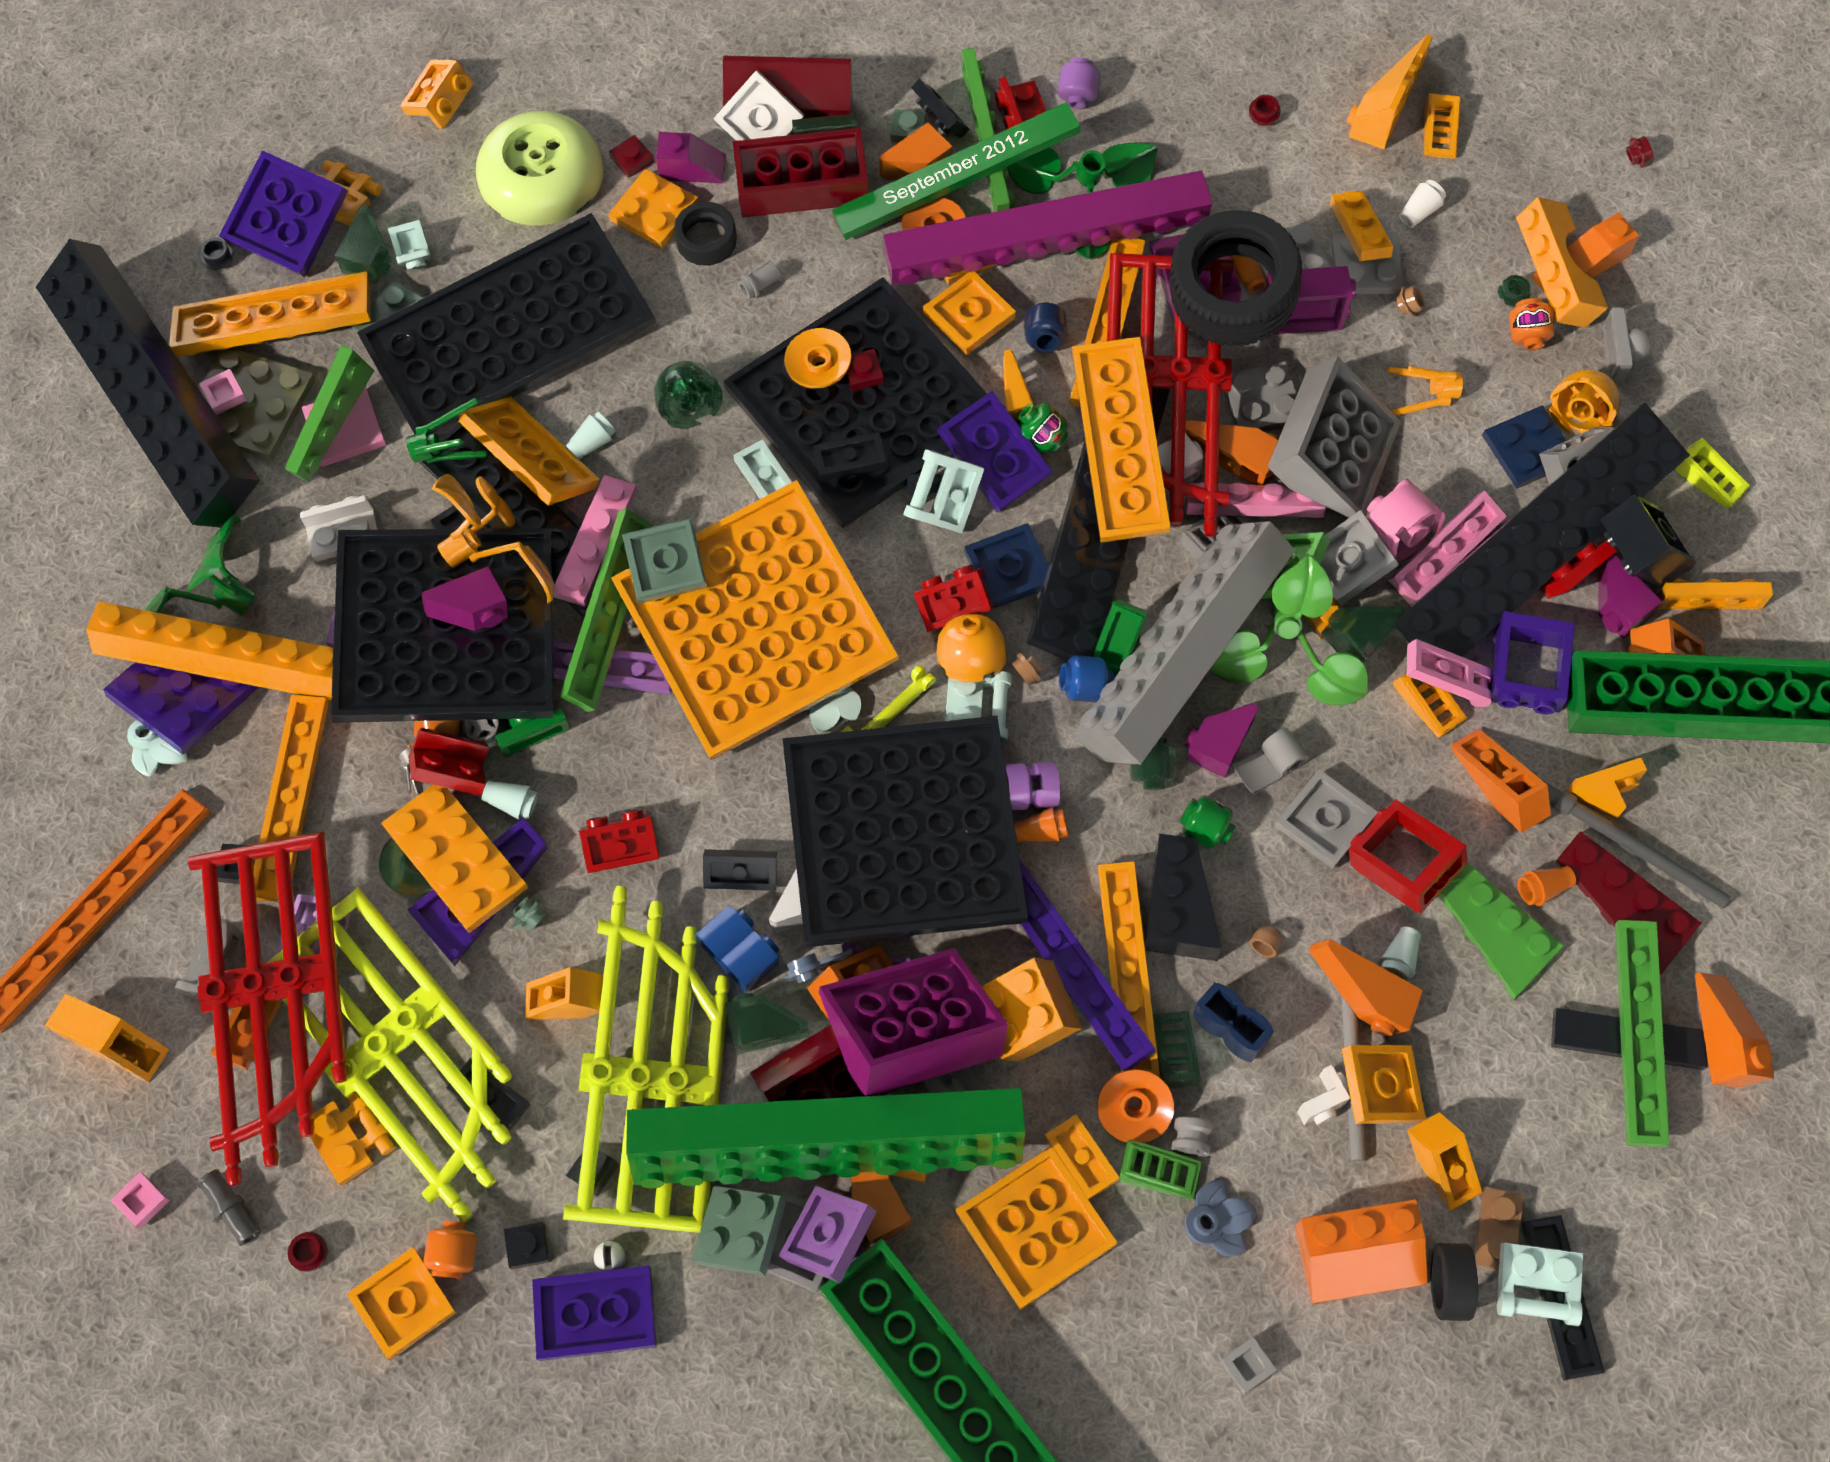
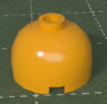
M1578 370L1563 378L1551 392L1552 405L1549 410L1556 425L1572 434L1571 427L1580 433H1584L1594 427H1611L1620 411V392L1614 380L1605 373L1597 370ZM1572 417L1577 421L1585 423H1574Z
M980 614L956 616L946 623L938 635L937 663L939 667L941 665L945 669V674L951 679L960 682L984 681V675L994 671L995 676L1001 672L1006 664L1007 652L1004 634L996 622L987 616Z

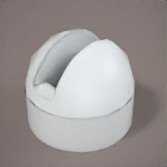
M605 1241L596 1248L594 1263L600 1271L621 1269L625 1263L626 1254L622 1246L617 1242ZM611 1246L612 1265L605 1266V1248Z

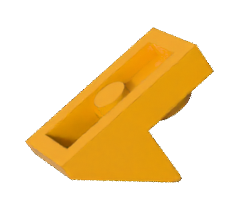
M1638 758L1577 778L1572 782L1567 791L1578 797V802L1617 819L1626 809V804L1620 793H1625L1638 787L1639 780L1646 773L1647 768L1642 758Z

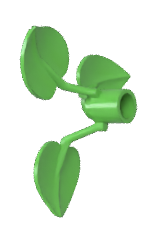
M1306 554L1275 582L1272 588V601L1275 605L1272 609L1273 624L1267 627L1268 633L1264 642L1260 644L1259 637L1254 631H1237L1209 670V672L1229 682H1252L1259 678L1267 668V656L1263 651L1269 647L1274 634L1285 639H1292L1297 636L1312 664L1318 669L1310 674L1307 679L1308 689L1317 700L1329 705H1347L1362 699L1368 693L1367 670L1364 663L1357 656L1348 652L1334 653L1328 656L1324 663L1321 664L1304 634L1301 620L1302 614L1310 618L1320 617L1329 609L1333 600V591L1329 577L1320 563L1310 554Z

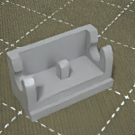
M202 918L199 925L202 927V934L184 980L177 981L175 986L179 994L197 999L198 976L210 974L206 920ZM221 922L225 971L232 967L244 935L235 925Z

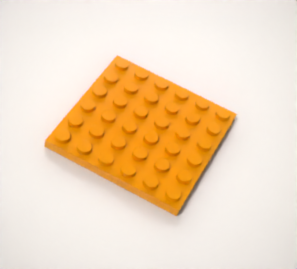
M797 480L695 533L707 588L638 604L630 568L611 577L710 760L723 755L899 660L895 649Z

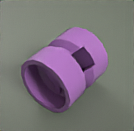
M1054 761L1032 763L1030 768H1027L1024 763L1005 764L1012 810H1026L1030 804H1033L1036 809L1058 807L1060 780L1057 765ZM1032 782H1034V791H1032Z

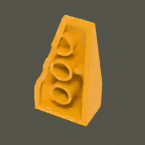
M1427 34L1364 94L1359 106L1353 105L1347 119V124L1351 125L1348 137L1385 149L1428 55L1433 36Z

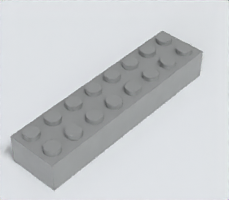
M1271 521L1229 524L1217 533V540L1212 547L1201 555L1195 570L1180 583L1178 593L1170 603L1161 609L1159 618L1152 628L1141 636L1140 644L1136 650L1121 663V670L1113 681L1102 689L1101 697L1093 708L1082 716L1081 724L1074 732V735L1099 761L1142 764L1293 555L1295 549Z

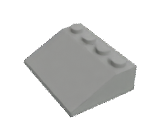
M1336 356L1307 369L1268 468L1289 489L1349 518L1359 510L1366 517L1367 508L1372 501L1401 421Z

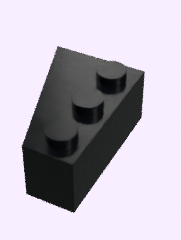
M1159 834L1155 850L1144 941L1145 951L1217 961L1222 948L1197 840L1195 838Z

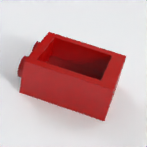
M1397 799L1387 809L1382 808L1375 815L1372 824L1366 831L1354 836L1350 842L1351 846L1348 848L1350 864L1356 871L1419 914L1432 903L1467 865V847L1464 843ZM1398 824L1440 852L1413 882L1371 854Z

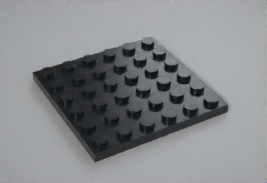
M884 277L723 380L724 388L842 529L905 487L909 473L921 474L925 462L922 459L925 449L951 456L953 453L937 433L938 428L987 394ZM815 328H826L836 331L848 342L851 355L871 349L875 350L884 376V384L852 392L845 374L838 382L828 387H804L796 383L786 370L784 362L786 349L790 342L804 331ZM818 362L814 366H820L824 362ZM880 432L887 459V468L820 481L813 445Z
M481 528L475 533L481 542V546L477 548L478 552L515 542H520L525 547L528 545L543 561L552 576L551 528ZM457 529L338 530L331 696L332 723L553 718L552 601L547 604V595L540 581L519 552L511 550L480 558L474 563L468 558L453 568L445 561L437 545L450 537V534ZM489 567L506 598L508 618L502 620L494 627H484L473 631L427 617L424 611L422 592Z
M998 716L782 738L805 948L1028 922Z

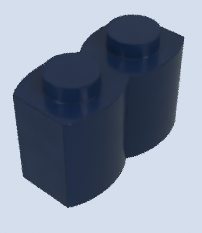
M1215 982L1197 1002L1193 1013L1197 1023L1206 1032L1222 1038L1226 1047L1235 1056L1247 1062H1252L1274 1033L1271 1024L1262 1014L1251 1008L1244 1007L1241 999L1233 990Z

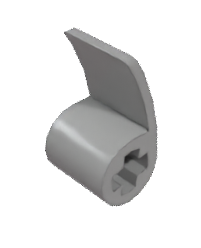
M1283 728L1267 738L1262 744L1261 750L1232 764V768L1251 793H1256L1301 767L1308 760L1309 755L1290 730Z

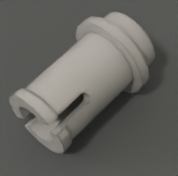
M768 261L749 275L743 274L741 280L738 281V287L746 298L749 299L752 296L756 298L761 290L781 279L780 271L772 261Z

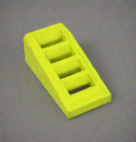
M1703 437L1686 449L1690 456L1674 469L1679 475L1726 509H1729L1750 487ZM1696 457L1700 461L1696 463L1693 458ZM1706 465L1711 468L1708 473L1703 470ZM1717 474L1723 477L1718 483L1713 480ZM1730 482L1734 487L1726 493L1723 488Z

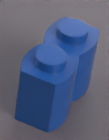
M728 905L696 933V938L699 945L723 968L745 993H748L779 965V956L776 953L780 950L768 935L764 934L760 937L752 929L755 924L744 910L740 908L738 911H735Z

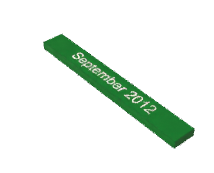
M1063 103L833 209L832 213L846 241L1081 133L1080 125L1068 103Z

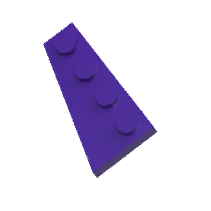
M524 818L492 842L522 879L526 877L548 849L543 839ZM434 889L408 909L412 917L454 967L496 915L495 913L471 933H468Z

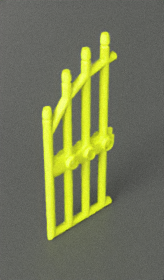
M616 886L613 893L612 901L614 905L611 908L610 921L599 919L597 933L608 935L595 1052L594 1054L583 1053L578 1091L590 1092L577 1205H564L563 1220L700 1233L709 1203L711 1181H704L701 1185L695 1186L692 1216L669 1214L672 1183L664 1184L656 1189L654 1213L631 1210L634 1181L626 1154L627 1110L642 1109L643 1098L666 1101L665 1108L680 1107L681 1102L719 1105L729 1001L727 994L730 990L729 977L723 975L717 977L715 983L716 995L713 998L694 969L697 949L695 947V944H697V928L691 926L685 928L682 941L684 946H682L681 956L660 940L661 918H663L662 902H651L648 911L650 919L647 921L646 933L625 925V903H627L628 899L627 887ZM623 940L644 948L632 1058L609 1056ZM658 957L679 974L670 1062L647 1060ZM692 993L711 1021L707 1066L685 1064ZM605 1094L628 1097L615 1209L592 1207Z
M357 887L332 908L335 943L391 1012L373 1026L339 984L342 1013L362 1037L346 1049L345 1065H347L348 1070L346 1082L335 1083L332 1076L333 1063L327 1066L325 1073L345 1098H348L355 1091L358 1093L430 1183L422 1192L423 1197L432 1204L440 1196L446 1205L453 1209L454 1215L460 1221L466 1223L473 1217V1214L468 1205L461 1201L462 1198L450 1183L464 1164L472 1173L476 1174L477 1180L486 1188L491 1187L496 1182L493 1173L484 1166L485 1163L473 1149L482 1123L488 1130L492 1131L493 1137L502 1145H505L512 1139L509 1130L504 1124L500 1123V1119L487 1104V1068L493 1071L492 1074L503 1084L508 1082L512 1075L508 1067L500 1062L499 1056L361 889ZM357 908L421 986L404 1001H402L339 924V921L353 909ZM318 921L297 937L299 957L315 954L309 946L319 939ZM283 949L266 963L284 960ZM287 998L282 999L288 1006ZM303 1001L305 1028L318 1045L322 1047L328 1037V1031ZM443 1016L450 1021L472 1048V1085L427 1031ZM414 1041L418 1043L471 1108L462 1135L397 1056ZM384 1066L389 1069L455 1151L441 1171L368 1082Z

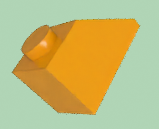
M569 967L527 982L525 1019L587 1018L599 1014L604 974Z
M1439 1112L1407 1130L1417 1160L1450 1211L1483 1193L1465 1134Z

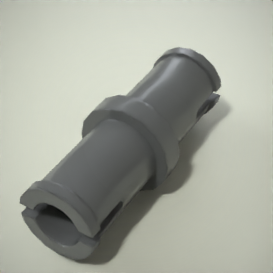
M219 1169L212 1170L199 1179L197 1185L203 1190L215 1208L213 1214L217 1220L224 1221L236 1238L239 1246L247 1244L261 1233L259 1227L255 1225L243 1207L245 1201L241 1195L234 1194L222 1177Z

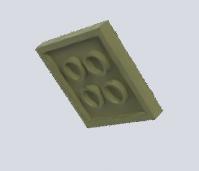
M231 347L227 350H220L204 381L230 369L247 401L216 416L240 451L272 461L316 379L313 373ZM200 386L199 391L201 392V394L203 395V397L205 398V400H206L207 403L209 404V402H208V400H207V398H206V396H205V394H204V392H203V390H202V388H201V386Z

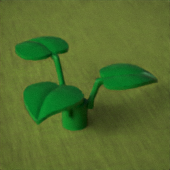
M1122 143L1107 148L1103 154L1094 150L1086 151L1082 154L1079 162L1074 161L1071 167L1059 175L1057 174L1061 169L1060 158L1049 147L1009 165L1007 168L1015 184L1028 193H1046L1050 189L1052 181L1060 182L1074 171H1076L1077 180L1087 187V193H1091L1094 186L1101 181L1102 175L1105 179L1111 178L1115 187L1149 181L1152 176L1158 147L1143 143ZM1111 241L1101 246L1087 245L1078 247L1073 251L1085 259L1093 260L1107 250Z
M233 514L214 534L205 550L201 567L193 574L186 589L191 592L197 585L208 578L216 584L212 591V595L216 596V599L170 589L168 586H165L151 600L145 610L160 613L167 601L173 597H181L210 604L218 609H221L224 605L241 616L253 601L256 593L239 583V579L226 569L223 561L224 543L231 532L232 526L241 522L240 517ZM220 571L225 577L219 579L214 574Z

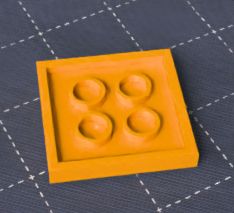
M1052 1146L955 1210L1020 1311L1118 1244Z

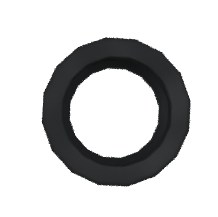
M705 201L690 204L679 213L675 220L674 235L679 253L693 264L711 266L721 263L732 254L736 247L737 233L733 216L720 204ZM704 221L715 222L724 228L725 233L723 237L713 244L697 245L687 239L688 230L697 223Z
M1438 1243L1434 1246L1430 1275L1431 1295L1435 1314L1439 1320L1470 1321L1475 1316L1478 1301V1275L1473 1250L1468 1244Z

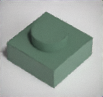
M894 109L890 134L891 142H900L925 125L926 112Z

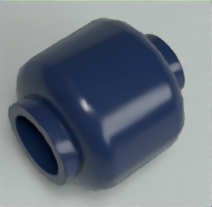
M1048 302L1038 303L1026 312L1024 335L1028 345L1037 351L1051 352L1060 348L1065 343L1068 335L1066 313L1060 306Z

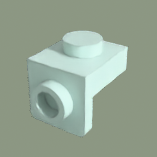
M420 220L388 228L400 268L407 267L408 271L417 270L426 266L425 261L432 259Z

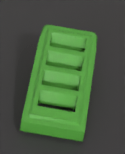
M1128 1139L1119 1174V1182L1193 1200L1201 1161ZM1137 1155L1144 1156L1140 1173L1133 1171ZM1151 1159L1159 1160L1155 1178L1148 1176ZM1166 1162L1174 1164L1170 1183L1163 1181ZM1181 1166L1189 1168L1185 1188L1177 1185Z

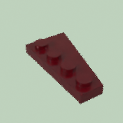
M1581 831L1556 860L1561 867L1569 866L1576 876V885L1586 897L1591 898L1601 910L1600 914L1610 925L1612 924L1615 927L1618 920L1657 922L1660 975L1702 924V922Z

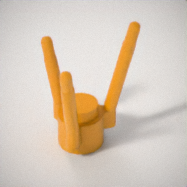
M1409 366L1408 369L1387 368L1388 373L1430 379V393L1437 396V399L1391 410L1395 416L1436 406H1450L1451 399H1459L1462 394L1463 377L1461 372L1438 371Z

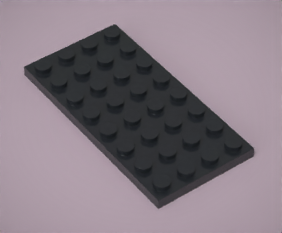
M590 213L358 331L357 334L414 435H416V427L427 425L474 398L479 400L476 406H480L507 397H514L656 323V320L593 214ZM460 415L430 431V434L436 433L439 436L448 431L459 422Z

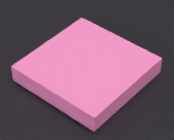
M366 386L322 458V467L386 446ZM314 403L302 406L305 420H307Z

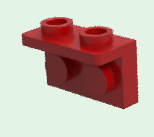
M1006 77L999 78V90L995 91V101L998 110H1004L1005 130L1046 112L1035 80L1009 86Z
M1593 541L1576 553L1577 556L1570 562H1565L1551 573L1552 578L1540 589L1548 599L1568 592L1617 550L1608 541L1597 545Z
M970 564L953 570L954 577L942 581L941 576L938 575L921 582L923 588L914 592L913 595L927 632L944 627L948 621L956 616L983 614L994 609L983 575L986 574L984 567L974 570L973 565Z
M422 727L418 730L408 756L411 780L481 796L486 785L483 763L489 751L488 744Z
M637 809L621 813L622 819L608 822L607 816L586 820L587 826L580 828L579 835L587 874L660 859L652 813L644 815L643 809Z

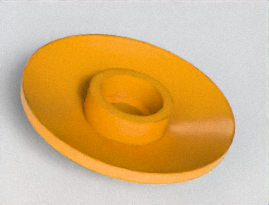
M826 328L810 329L797 335L788 345L784 357L785 367L789 376L799 385L807 388L828 387L838 382L847 373L851 364V350L846 339L836 331ZM818 362H824L820 366H814Z

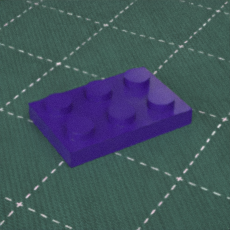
M993 391L947 421L937 430V433L957 459L984 468L978 488L997 513L1053 473L1030 440L1022 435L1021 428Z
M650 1266L532 1279L536 1360L547 1361L657 1347Z

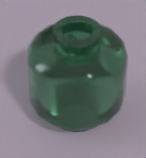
M1160 738L1141 765L1130 764L1131 779L1137 783H1143V790H1164L1166 782L1176 779V749L1173 745L1167 744V738Z

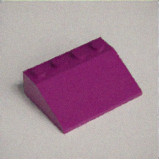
M955 948L819 987L821 1000L848 1071L864 1097L883 1094L1003 1055L1008 1023Z

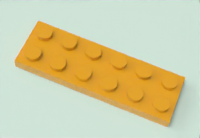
M365 271L174 306L169 346L176 357L194 356L202 352L227 350L235 346L251 343L259 344L273 339L292 338L301 334L325 332L333 328L358 326L362 323L371 322V281L369 275Z
M1140 337L1072 346L1101 542L1170 533L1171 527Z

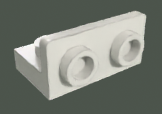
M367 495L350 496L343 501L329 505H316L300 513L301 520L306 527L311 554L315 562L337 557L338 530H379L374 508Z

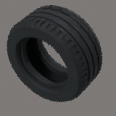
M1243 210L1222 211L1199 220L1198 223L1193 224L1182 235L1174 249L1170 275V292L1174 310H1176V314L1180 317L1181 322L1192 333L1214 344L1241 346L1265 340V338L1271 337L1273 333L1283 328L1285 323L1290 320L1297 306L1302 277L1301 253L1292 235L1281 224L1275 222L1272 218H1268V216ZM1239 255L1250 257L1262 264L1271 275L1272 283L1265 292L1251 300L1233 302L1221 300L1209 293L1199 281V275L1208 264L1218 258Z

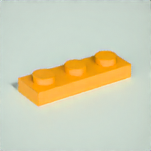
M1351 190L1345 193L1332 194L1330 206L1359 261L1392 257L1393 245L1364 192Z
M1677 579L1671 583H1665L1658 593L1657 597L1663 601L1658 609H1762L1773 596L1771 582H1758L1755 579H1745L1739 582H1723L1719 579H1711L1696 583H1688L1686 580Z

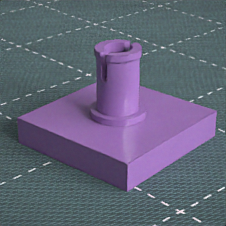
M815 1186L779 1257L788 1263L841 1283L850 1263L865 1252L862 1240L877 1211L868 1204Z

